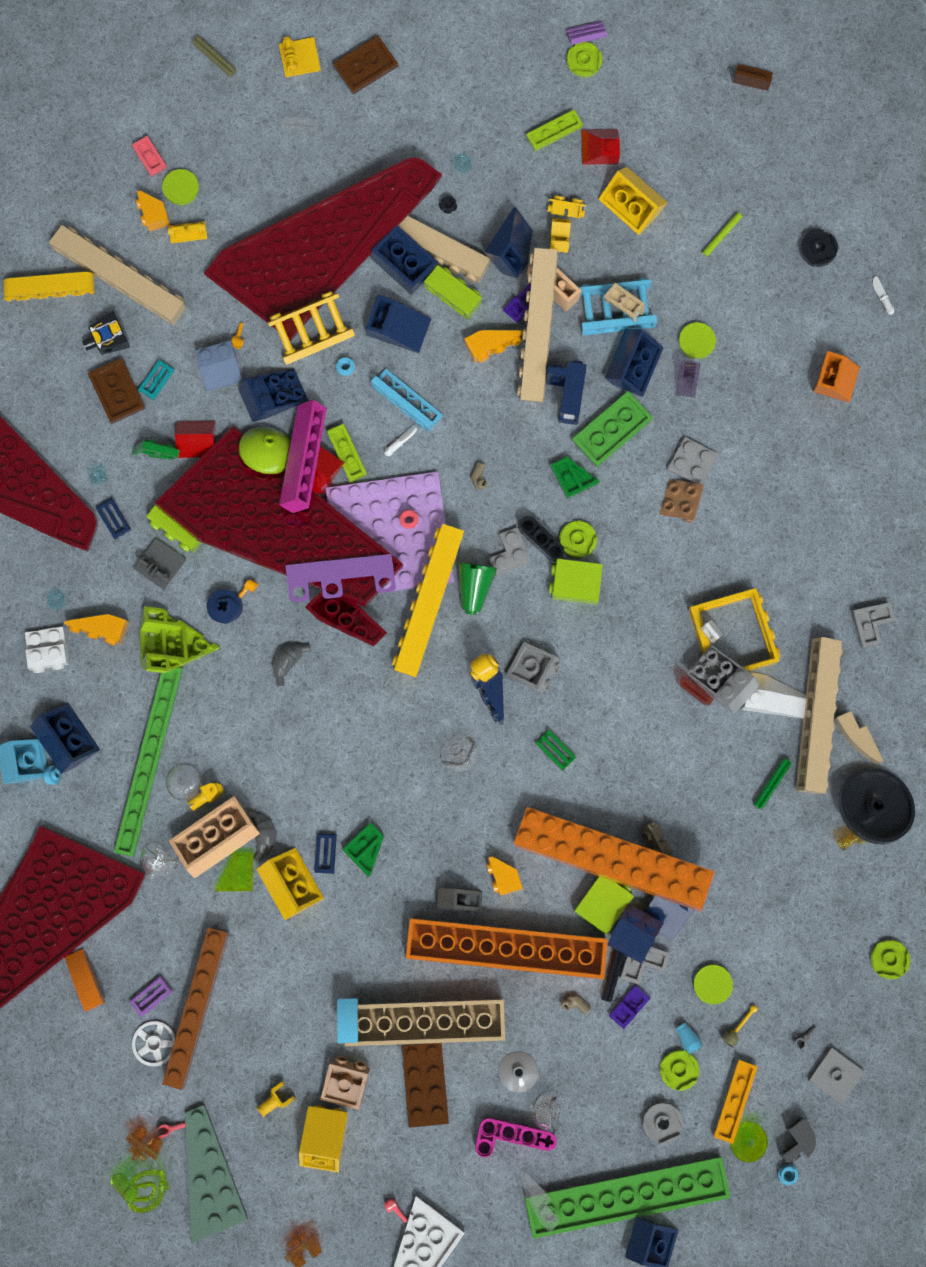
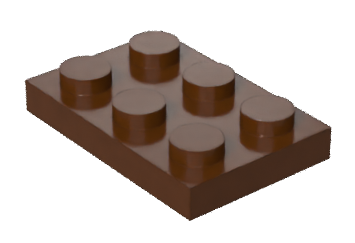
M378 35L334 62L333 67L354 95L396 69L398 62Z
M122 358L87 373L111 424L146 409Z

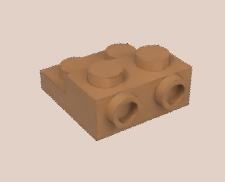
M344 1056L332 1057L320 1100L359 1110L370 1068L366 1067L367 1064L362 1061L351 1063Z

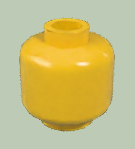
M481 653L471 661L470 667L472 670L470 674L476 681L480 679L483 682H487L498 673L499 663L491 653Z

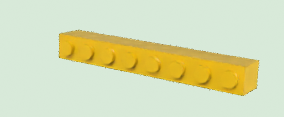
M442 524L441 528L437 527L434 536L437 541L435 546L431 545L428 554L431 560L429 564L425 563L422 572L425 578L423 583L419 582L416 593H419L417 601L413 600L410 611L413 614L411 619L407 618L404 629L407 632L405 637L401 636L398 645L401 651L399 656L395 655L392 666H395L394 671L417 677L464 534L463 530Z

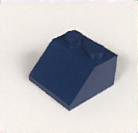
M628 904L607 945L642 964L663 922Z
M636 1217L625 1258L643 1266L669 1267L679 1230Z

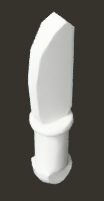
M875 276L873 279L874 289L880 301H882L886 313L891 315L894 313V307L879 278Z
M416 425L411 426L388 448H385V456H391L394 451L403 446L402 444L417 431Z

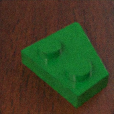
M144 440L133 447L132 455L144 453L152 458L174 460L178 458L179 450L174 449V446L169 444L158 445L153 440Z
M568 457L550 465L567 499L600 484L599 479L591 476L584 468L576 465Z
M369 823L342 850L369 877L384 836Z

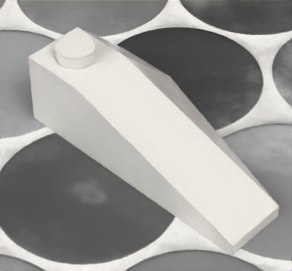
M751 673L755 676L759 687L742 705V710L804 719L806 694L767 675Z

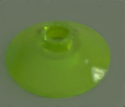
M751 1121L739 1124L733 1144L730 1143L732 1153L742 1162H756L763 1157L767 1150L768 1137L761 1125ZM751 1140H754V1144L751 1147L749 1142Z

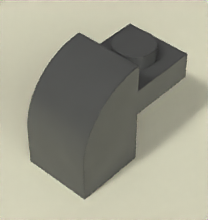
M801 1117L786 1128L795 1141L794 1144L780 1153V1156L787 1163L789 1161L792 1163L799 1159L801 1152L809 1157L816 1146V1136L806 1119Z

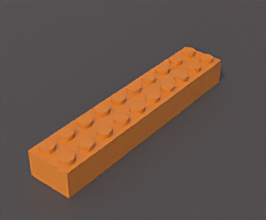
M529 807L526 808L513 843L516 848L702 912L715 876V872Z
M410 919L406 959L604 979L608 939Z

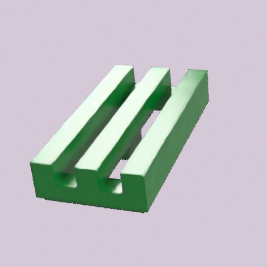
M550 730L535 743L562 771L576 758ZM548 736L570 757L569 760L547 739ZM543 741L565 762L564 765L541 744Z

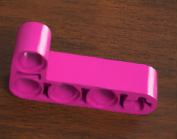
M487 1117L480 1123L475 1150L479 1156L488 1157L493 1152L495 1140L498 1139L550 1151L556 1147L557 1139L552 1132ZM486 1122L494 1124V1130L490 1133L483 1130V1125ZM506 1126L514 1129V1133L510 1137H506L502 1133ZM525 1131L533 1133V1139L529 1142L522 1139ZM537 1132L540 1133V1138L545 1139L549 1135L553 1142L545 1146L544 1141L538 1140L539 1144H535ZM482 1142H487L490 1145V1149L486 1153L481 1152L478 1148Z

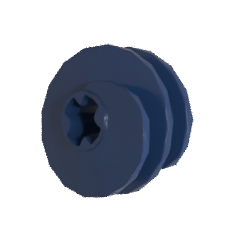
M217 590L211 594L207 601V613L211 619L218 623L227 624L233 622L243 612L241 598L231 590ZM222 603H226V604H227V605H226L227 610H223V609H222V608H223Z

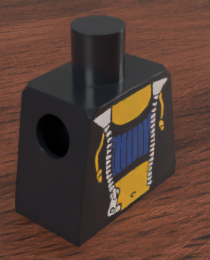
M114 311L90 325L88 329L92 337L82 341L86 351L97 347L101 355L130 348Z

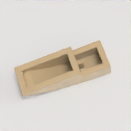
M851 711L834 719L841 733L859 753L875 764L883 761L867 725L859 729Z

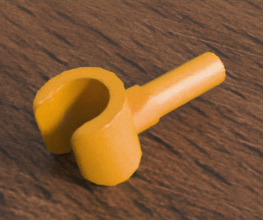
M239 323L237 333L232 338L233 347L239 350L244 344V340L240 338L243 323Z
M248 580L238 596L242 598L248 590L254 593L258 583Z

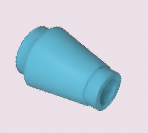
M686 1023L676 1028L684 1051L687 1050L688 1054L702 1047L701 1039Z

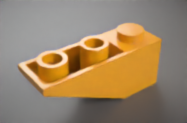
M480 330L464 338V345L474 363L478 361L482 363L488 360L490 355L504 352L506 347L510 345H519L523 341V330Z
M105 614L68 620L64 624L73 633L79 634L82 631L87 633L86 636L97 640L100 637L105 639V643L115 646L116 643L122 644L129 622L125 619Z

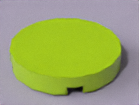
M590 42L575 44V46L568 50L566 57L569 70L579 77H590L600 70L603 61L601 51Z
M177 169L166 175L163 180L162 189L164 196L169 202L183 206L190 204L196 199L199 183L192 172L185 169Z
M690 323L680 333L679 347L683 354L691 359H704L715 348V333L711 327L704 323Z
M578 520L564 526L561 530L559 541L564 547V553L570 557L583 558L591 554L595 549L597 535L590 524Z
M884 940L878 943L872 949L870 956L874 972L885 979L900 978L908 971L911 963L908 950H906L902 943L895 940Z
M707 965L696 973L693 980L694 991L702 1002L720 1004L731 995L733 980L725 968L718 965Z
M675 1050L669 1052L660 1063L661 1079L673 1090L683 1091L690 1089L699 1077L700 1068L698 1062L692 1054H688L686 1051Z

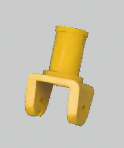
M220 783L204 785L200 787V793L188 800L187 803L188 805L191 804L190 808L195 811L206 802H214L223 793L224 788Z
M283 1081L270 1091L271 1094L267 1100L256 1107L262 1117H265L277 1106L278 1108H284L295 1100V1097L292 1096L282 1103L275 1094L278 1089L285 1085Z

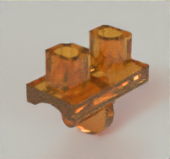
M139 1126L133 1133L128 1134L125 1139L138 1148L137 1150L131 1146L128 1150L134 1155L131 1159L134 1163L138 1158L143 1162L147 1160L148 1157L142 1152L156 1160L161 1154L159 1151L164 1143L156 1136L150 1144L144 1142L143 1139L149 1131L142 1126Z
M295 1231L292 1232L291 1236L293 1239L287 1244L290 1248L295 1245L298 1247L287 1253L284 1258L287 1262L291 1261L294 1267L303 1266L306 1260L301 1254L302 1252L308 1250L312 1258L322 1253V1248L318 1242L320 1238L315 1234L302 1243V1240L307 1237L306 1233L303 1232L298 1235Z

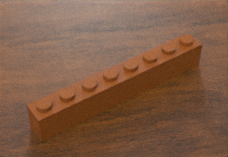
M212 928L207 929L162 1085L180 1090L185 1089L230 933Z

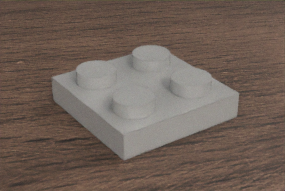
M685 437L667 471L691 483L703 484L718 453Z

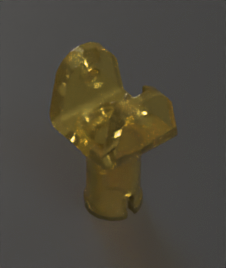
M851 831L837 840L838 846L843 851L855 843L859 845L867 843Z

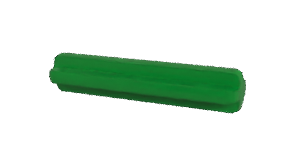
M783 758L753 803L756 808L763 809L792 765L788 759Z

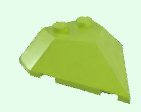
M144 606L139 630L140 666L144 670L167 673L220 648L215 643L213 645L209 644L203 639L204 636L181 620L176 621L168 615L169 612L166 610Z

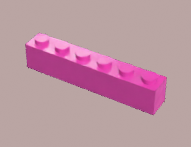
M315 400L300 404L297 407L279 503L280 506L292 513L307 509L310 504L327 410L326 407Z

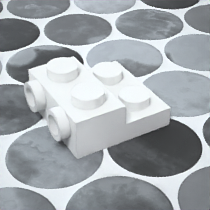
M64 627L25 632L27 666L30 671L42 673L45 672V668L60 670L64 669V665H69Z

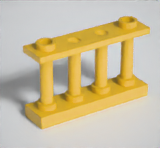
M329 291L322 294V298L283 315L277 313L270 316L271 320L267 321L269 326H276L286 350L285 355L282 356L286 365L355 336L352 328L344 326L335 305L334 299L339 298L338 293ZM324 303H327L337 327V333L333 335L326 332L316 308ZM310 310L320 334V340L314 343L312 340H309L299 314ZM291 317L303 342L302 348L297 350L292 347L282 324V321Z

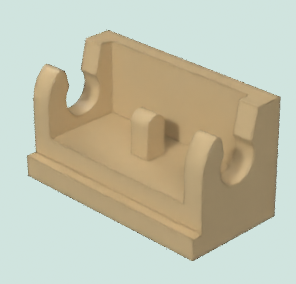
M616 283L604 295L605 302L613 304L630 316L634 322L637 321L639 314L643 315L645 312V303Z

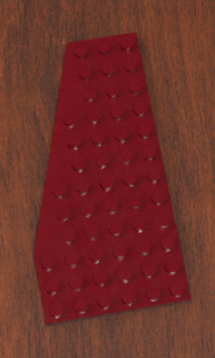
M234 427L154 502L158 509L197 541L286 576L285 565L390 554L314 491L311 493L310 504L307 509L292 513L280 506L285 471L276 474H265L247 466L239 454V443L243 434ZM391 554L395 576L403 568L404 564ZM374 576L341 579L343 591L341 598L364 607L379 593L376 591ZM382 578L379 581V586L384 588L391 580L389 578ZM321 581L308 583V585L322 590ZM330 583L326 586V592L336 594L338 586Z

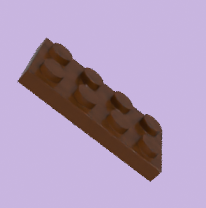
M442 1043L402 1046L409 1128L449 1124Z

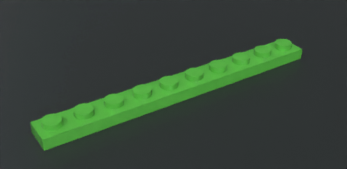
M176 668L160 675L114 853L130 857L135 856L183 672L182 668Z

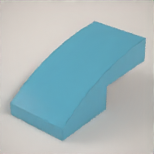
M338 999L337 1001L338 1043H358V999Z

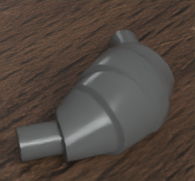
M310 644L286 645L276 653L272 666L277 687L285 686L284 676H287V673L297 663V660L302 657V653L311 652Z
M251 809L248 812V816L254 820L253 823L260 833L255 837L259 851L254 859L260 863L265 855L268 856L275 846L277 831L271 820Z

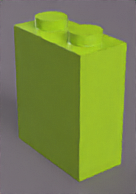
M557 559L556 564H552L551 575L555 576L554 583L550 582L549 594H553L552 599L598 605L603 564Z
M599 876L574 912L607 935L634 896L631 894L632 890L625 885L620 886L616 882Z

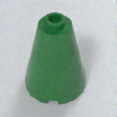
M459 562L461 608L465 610V614L476 615L477 612H481L497 568Z

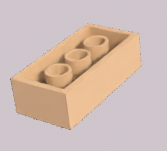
M233 796L170 839L169 842L185 869L195 879L260 833L243 806Z

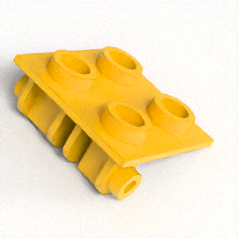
M290 37L283 38V42L279 44L285 78L321 71L314 37L296 41L291 40Z

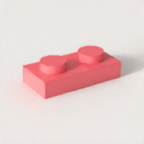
M148 136L132 144V148L151 177L167 168Z

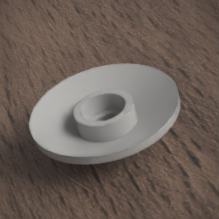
M524 1052L511 1053L500 1064V1080L510 1091L525 1092L531 1089L538 1079L539 1071L536 1061ZM516 1069H521L523 1071V1074L521 1076H516Z

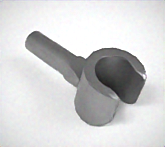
M813 1026L802 1037H797L794 1044L799 1040H803L804 1045L800 1047V1050L805 1049L807 1046L806 1041L817 1030V1027Z

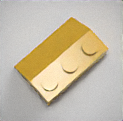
M628 167L617 171L598 199L638 235L647 228L668 203Z
M296 848L268 860L256 869L284 920L301 913L324 899Z

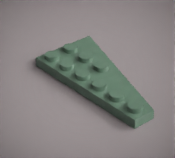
M205 1105L185 1113L191 1244L248 1220Z

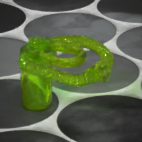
M159 1169L141 1171L131 1181L124 1174L117 1173L110 1181L111 1186L126 1201L130 1210L141 1214L158 1207L164 1198L166 1190L169 1189V1184L165 1180V1173ZM144 1176H159V1194L154 1203L146 1207L135 1206L134 1202L149 1201L157 1193V1186L152 1181L136 1184V1181ZM147 1186L152 1187L153 1190L149 1196L137 1197L138 1189H145Z

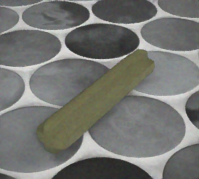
M197 36L193 40L194 46L229 77L236 73V68L204 39Z

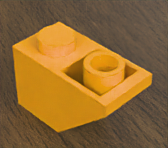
M137 191L138 198L135 200L138 209H142L143 215L140 216L143 226H147L149 231L170 226L163 202L142 191Z
M494 857L488 858L489 862L486 863L489 874L494 876L495 881L492 882L495 893L499 892V895L503 896L523 889L517 869Z

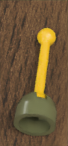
M751 1005L750 1011L735 1030H728L721 1036V1039L733 1048L737 1044V1032L752 1013L757 1012V1006Z

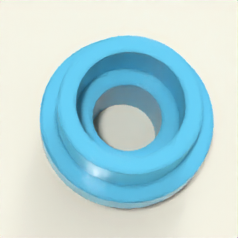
M348 357L340 358L336 363L337 372L343 376L352 374L355 369L353 360ZM344 364L349 365V368L344 370L342 369V366Z
M49 766L43 771V778L47 784L56 785L60 781L61 774L56 767Z
M785 1164L780 1167L778 1178L783 1184L792 1185L798 1179V1171L793 1165ZM786 1171L791 1172L790 1178H785L784 1174Z

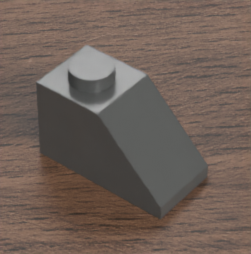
M438 888L437 908L481 911L483 892Z

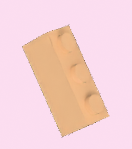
M532 264L528 266L527 276H529V272L533 271ZM557 268L554 301L566 312L579 301L581 290Z

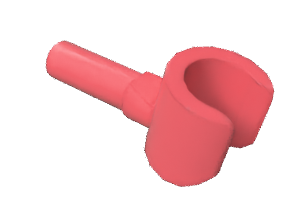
M185 1122L173 1126L163 1124L156 1130L163 1128L165 1134L159 1136V1138H164L170 1132L184 1128L186 1125Z
M394 1199L384 1202L388 1213L394 1210L404 1223L408 1221V1218L400 1211Z

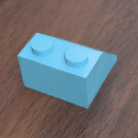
M38 739L8 741L0 745V767L3 784L21 783L43 778V771L47 769L45 749Z

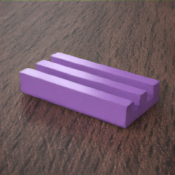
M602 21L567 29V35L572 45L607 37Z
M159 976L129 1002L137 1013L143 1017L173 991L163 978ZM159 982L161 983V986L140 1004L137 1005L135 1003ZM165 988V993L143 1011L140 1009Z

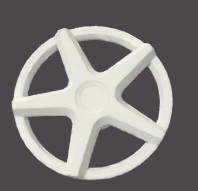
M160 1021L144 1023L136 1030L132 1039V1050L135 1057L147 1066L165 1064L169 1061L171 1052L162 1061L160 1049L165 1047H172L173 1049L176 1039L175 1033L171 1027ZM148 1025H158L152 1036L142 1030ZM163 1027L170 1032L173 1041L161 1039ZM137 1035L146 1042V1045L138 1052L135 1047ZM148 1052H153L156 1063L147 1062L141 1056Z

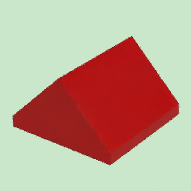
M178 421L175 431L176 449L179 450L178 458H201L215 444V421Z

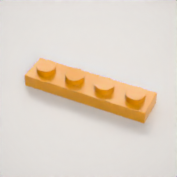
M737 1060L713 1137L733 1144L758 1066Z

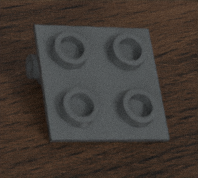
M156 538L143 556H139L135 562L137 564L133 569L164 590L186 559Z

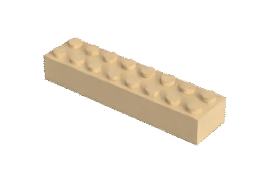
M504 1000L359 1004L358 1043H345V1046L505 1041Z

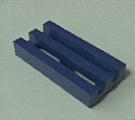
M112 498L96 507L114 540L131 531ZM111 504L125 529H121L108 505ZM101 509H106L119 531L118 533L114 532Z
M317 834L315 873H335L336 834ZM321 838H325L323 869H319ZM329 838H332L331 868L329 870L327 869Z

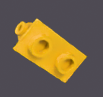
M554 196V199H549V201H553V204L548 206V212H551V214L564 216L565 209H569L568 217L584 218L585 210H582V206L586 207V204H583V200L572 199V202L564 201L565 197Z
M206 222L170 225L168 234L170 235L171 244L207 239Z

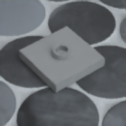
M830 1048L809 1078V1081L842 1105L864 1074V1071L836 1050Z

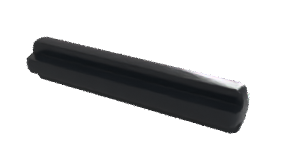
M615 949L601 997L603 1001L611 1002L625 955Z

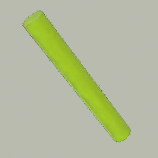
M739 212L731 218L702 251L703 255L708 257L742 218Z

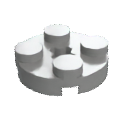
M656 1103L648 1108L643 1116V1129L651 1140L659 1144H670L680 1136L683 1128V1118L678 1109L667 1103ZM660 1118L668 1120L667 1128L658 1127L657 1124L660 1122Z

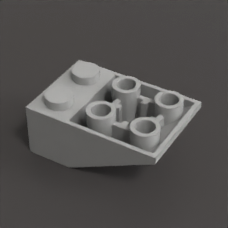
M713 645L686 673L732 714H735L759 687L755 676Z

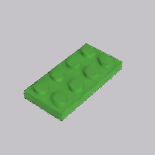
M627 391L572 438V442L598 468L649 424L653 417Z

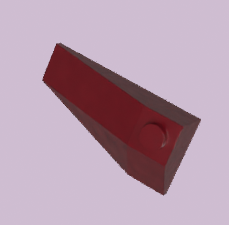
M321 591L305 606L318 621L374 647L387 634L359 605L344 598L327 599L323 597Z

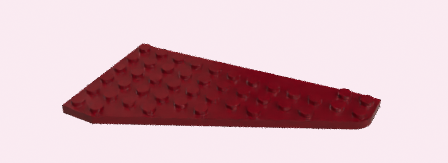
M408 158L222 250L205 271L204 275L267 323V321L271 320L270 316L277 313L283 315L321 299L322 294L329 291L335 293L371 255L372 249L395 226H399L433 190L443 176L424 160ZM324 304L317 306V310H319ZM310 310L299 314L303 325L312 317ZM291 317L282 321L290 341L298 333Z
M0 416V513L69 546L88 552L98 528L96 516Z
M40 826L26 855L0 895V1009L132 905L146 874Z

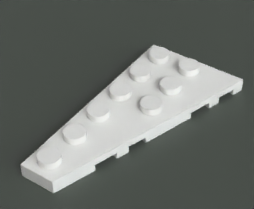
M416 1196L394 1267H441L465 1232Z

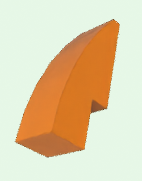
M81 949L65 957L71 979L84 1011L88 1012L106 1003L84 950Z

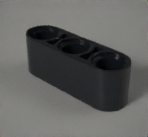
M531 516L521 519L519 524L520 533L548 560L557 562V559L563 558L564 547ZM530 523L533 528L525 530L523 524ZM538 536H544L547 539V541L545 543H539L536 540V538ZM552 549H558L560 551V555L553 556L551 555L550 551Z

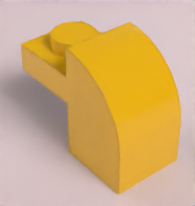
M552 218L550 249L568 253L571 219Z

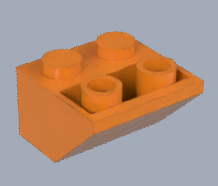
M827 351L823 357L813 392L850 403L860 367L846 356Z

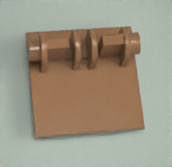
M669 479L659 515L685 519L684 521L687 523H692V520H695L704 484Z

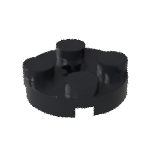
M821 229L808 232L800 246L802 258L812 267H823L830 264L838 251L836 238L831 233L828 234ZM817 244L820 247L823 246L824 249L821 252L815 250Z

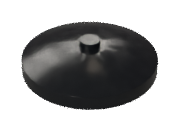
M877 768L862 769L851 775L841 787L838 799L841 817L850 831L860 839L872 844H890L902 838L912 827L915 818L913 797L907 786L894 774Z

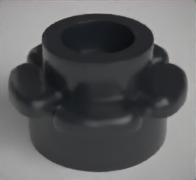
M452 196L443 197L441 203H439L440 210H443L446 214L456 211L457 204L455 198Z

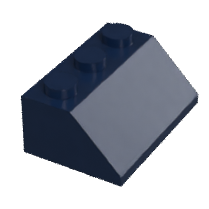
M398 225L371 252V259L411 295L424 283L438 264V261Z
M625 329L605 379L615 387L643 397L664 347L642 329Z
M69 703L39 715L30 726L61 774L74 769L100 751Z

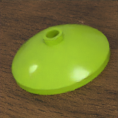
M257 427L249 430L242 436L239 443V454L244 463L255 471L265 474L280 473L286 470L291 439L285 433L275 428Z

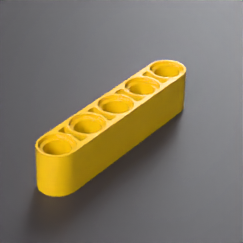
M91 272L29 276L3 280L4 300L9 302L12 299L21 301L29 300V298L44 299L48 298V296L56 298L66 297V295L70 294L72 296L85 295V293H95L94 274Z

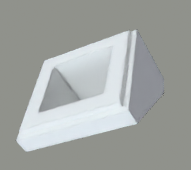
M712 620L701 627V630L712 643L723 636V633Z

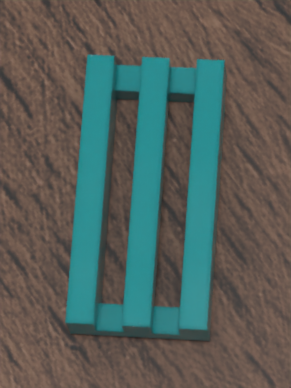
M158 360L138 388V391L154 401L175 369ZM160 366H162V367H163L162 370L160 371V373L158 374V376L154 379L153 383L151 384V386H150V387L148 388V390L146 391V390H145V387L148 385V383L150 382V380L152 379V377L155 375V373L157 372V370L160 368ZM166 370H169V371L166 373V375L164 376V378L162 379V381L159 383V385L157 386V388L155 389V391L151 394L152 390L154 389V387L156 386V384L159 382V380L161 379V377L163 376V374L166 372Z

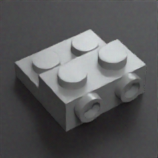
M523 642L506 676L531 690L543 694L544 691L550 689L552 684L550 679L553 674L559 672L561 667L559 664L560 660L553 654Z

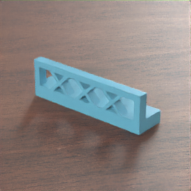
M387 369L379 377L375 375L371 380V386L427 432L442 418L443 414ZM386 375L389 376L393 381V386H388L382 379ZM395 389H405L407 391V398L401 397L395 392ZM409 400L421 402V409L417 410L410 404ZM432 411L437 416L431 421L424 415V412Z

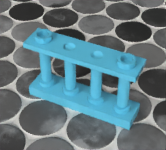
M639 278L631 282L616 283L626 291H639V299L645 303V312L640 317H637L636 322L624 312L622 319L612 318L611 305L605 302L604 295L613 284L595 286L584 284L578 287L581 290L580 296H583L586 321L581 325L582 336L625 331V329L655 328L657 317L649 313L646 289H650L652 284L651 279ZM602 294L605 317L603 321L594 320L590 295Z

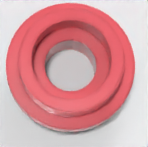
M413 510L403 511L399 518L400 524L406 529L414 528L419 520L417 513ZM407 517H411L413 520L412 522L408 523L405 521V519Z

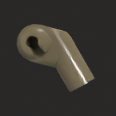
M477 462L471 474V480L476 489L483 490L487 487V481L482 476L486 466L480 462Z
M577 995L567 996L561 1003V1007L564 1010L578 1008L584 1015L591 1009Z

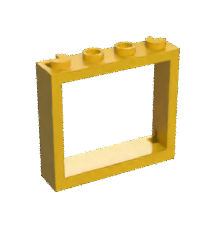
M756 588L690 607L688 611L703 655L711 645L708 637L701 630L704 623L700 613L750 598L769 659L743 666V668L749 672L777 664L780 661V650L778 647H775L773 641L775 639L773 629H769L767 623L769 616L767 611L763 610V598Z

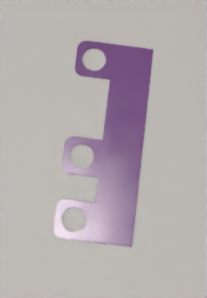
M391 554L285 565L289 599L292 602L307 601L309 599V582L321 581L322 594L327 599L342 596L341 579L374 576L377 592H392L396 589ZM389 578L391 586L388 589L381 588L379 586L380 579ZM330 583L338 586V592L334 595L326 592V586ZM302 587L305 590V595L302 598L294 597V588Z

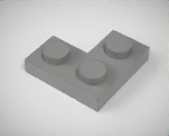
M517 527L499 534L506 552L489 558L491 566L497 568L496 577L531 563Z
M891 602L852 611L861 648L880 645L882 642L877 626L895 621Z
M651 947L642 964L627 956L620 978L639 985L645 966L664 973L670 953Z

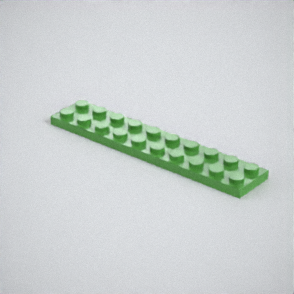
M716 1157L526 1196L525 1201L532 1237L535 1239L729 1199L731 1197L722 1157Z

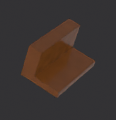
M737 64L733 83L768 91L773 72Z

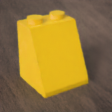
M320 1105L308 1106L299 1150V1166L339 1173L348 1112H344V1110L334 1108L333 1110L325 1109Z

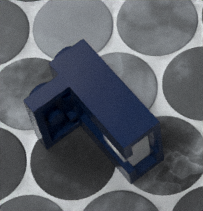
M574 360L568 362L567 369L560 365L548 366L546 384L564 387L559 423L578 424L587 364H583L581 361Z

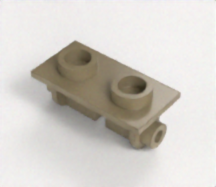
M653 822L640 829L643 840L651 850L673 857V851L667 840L662 843L659 841V839L665 837L659 825Z

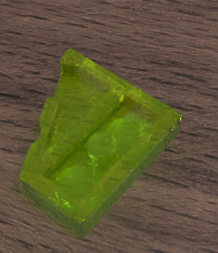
M234 852L215 888V892H253L254 852Z

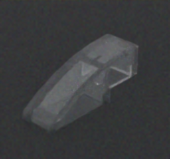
M522 1168L520 1175L527 1199L539 1221L550 1233L561 1221L548 1206L552 1198Z

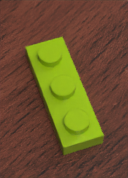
M572 110L527 133L526 138L536 152L583 128V123L576 111Z
M341 424L328 430L327 434L338 458L345 462L342 467L349 482L351 483L367 476L345 425Z

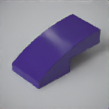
M530 284L503 309L516 323L525 316V310H529L530 302H526L527 291H531Z
M636 984L610 1013L609 1017L622 1029H625L651 997Z

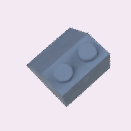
M231 341L195 350L206 391L243 382Z

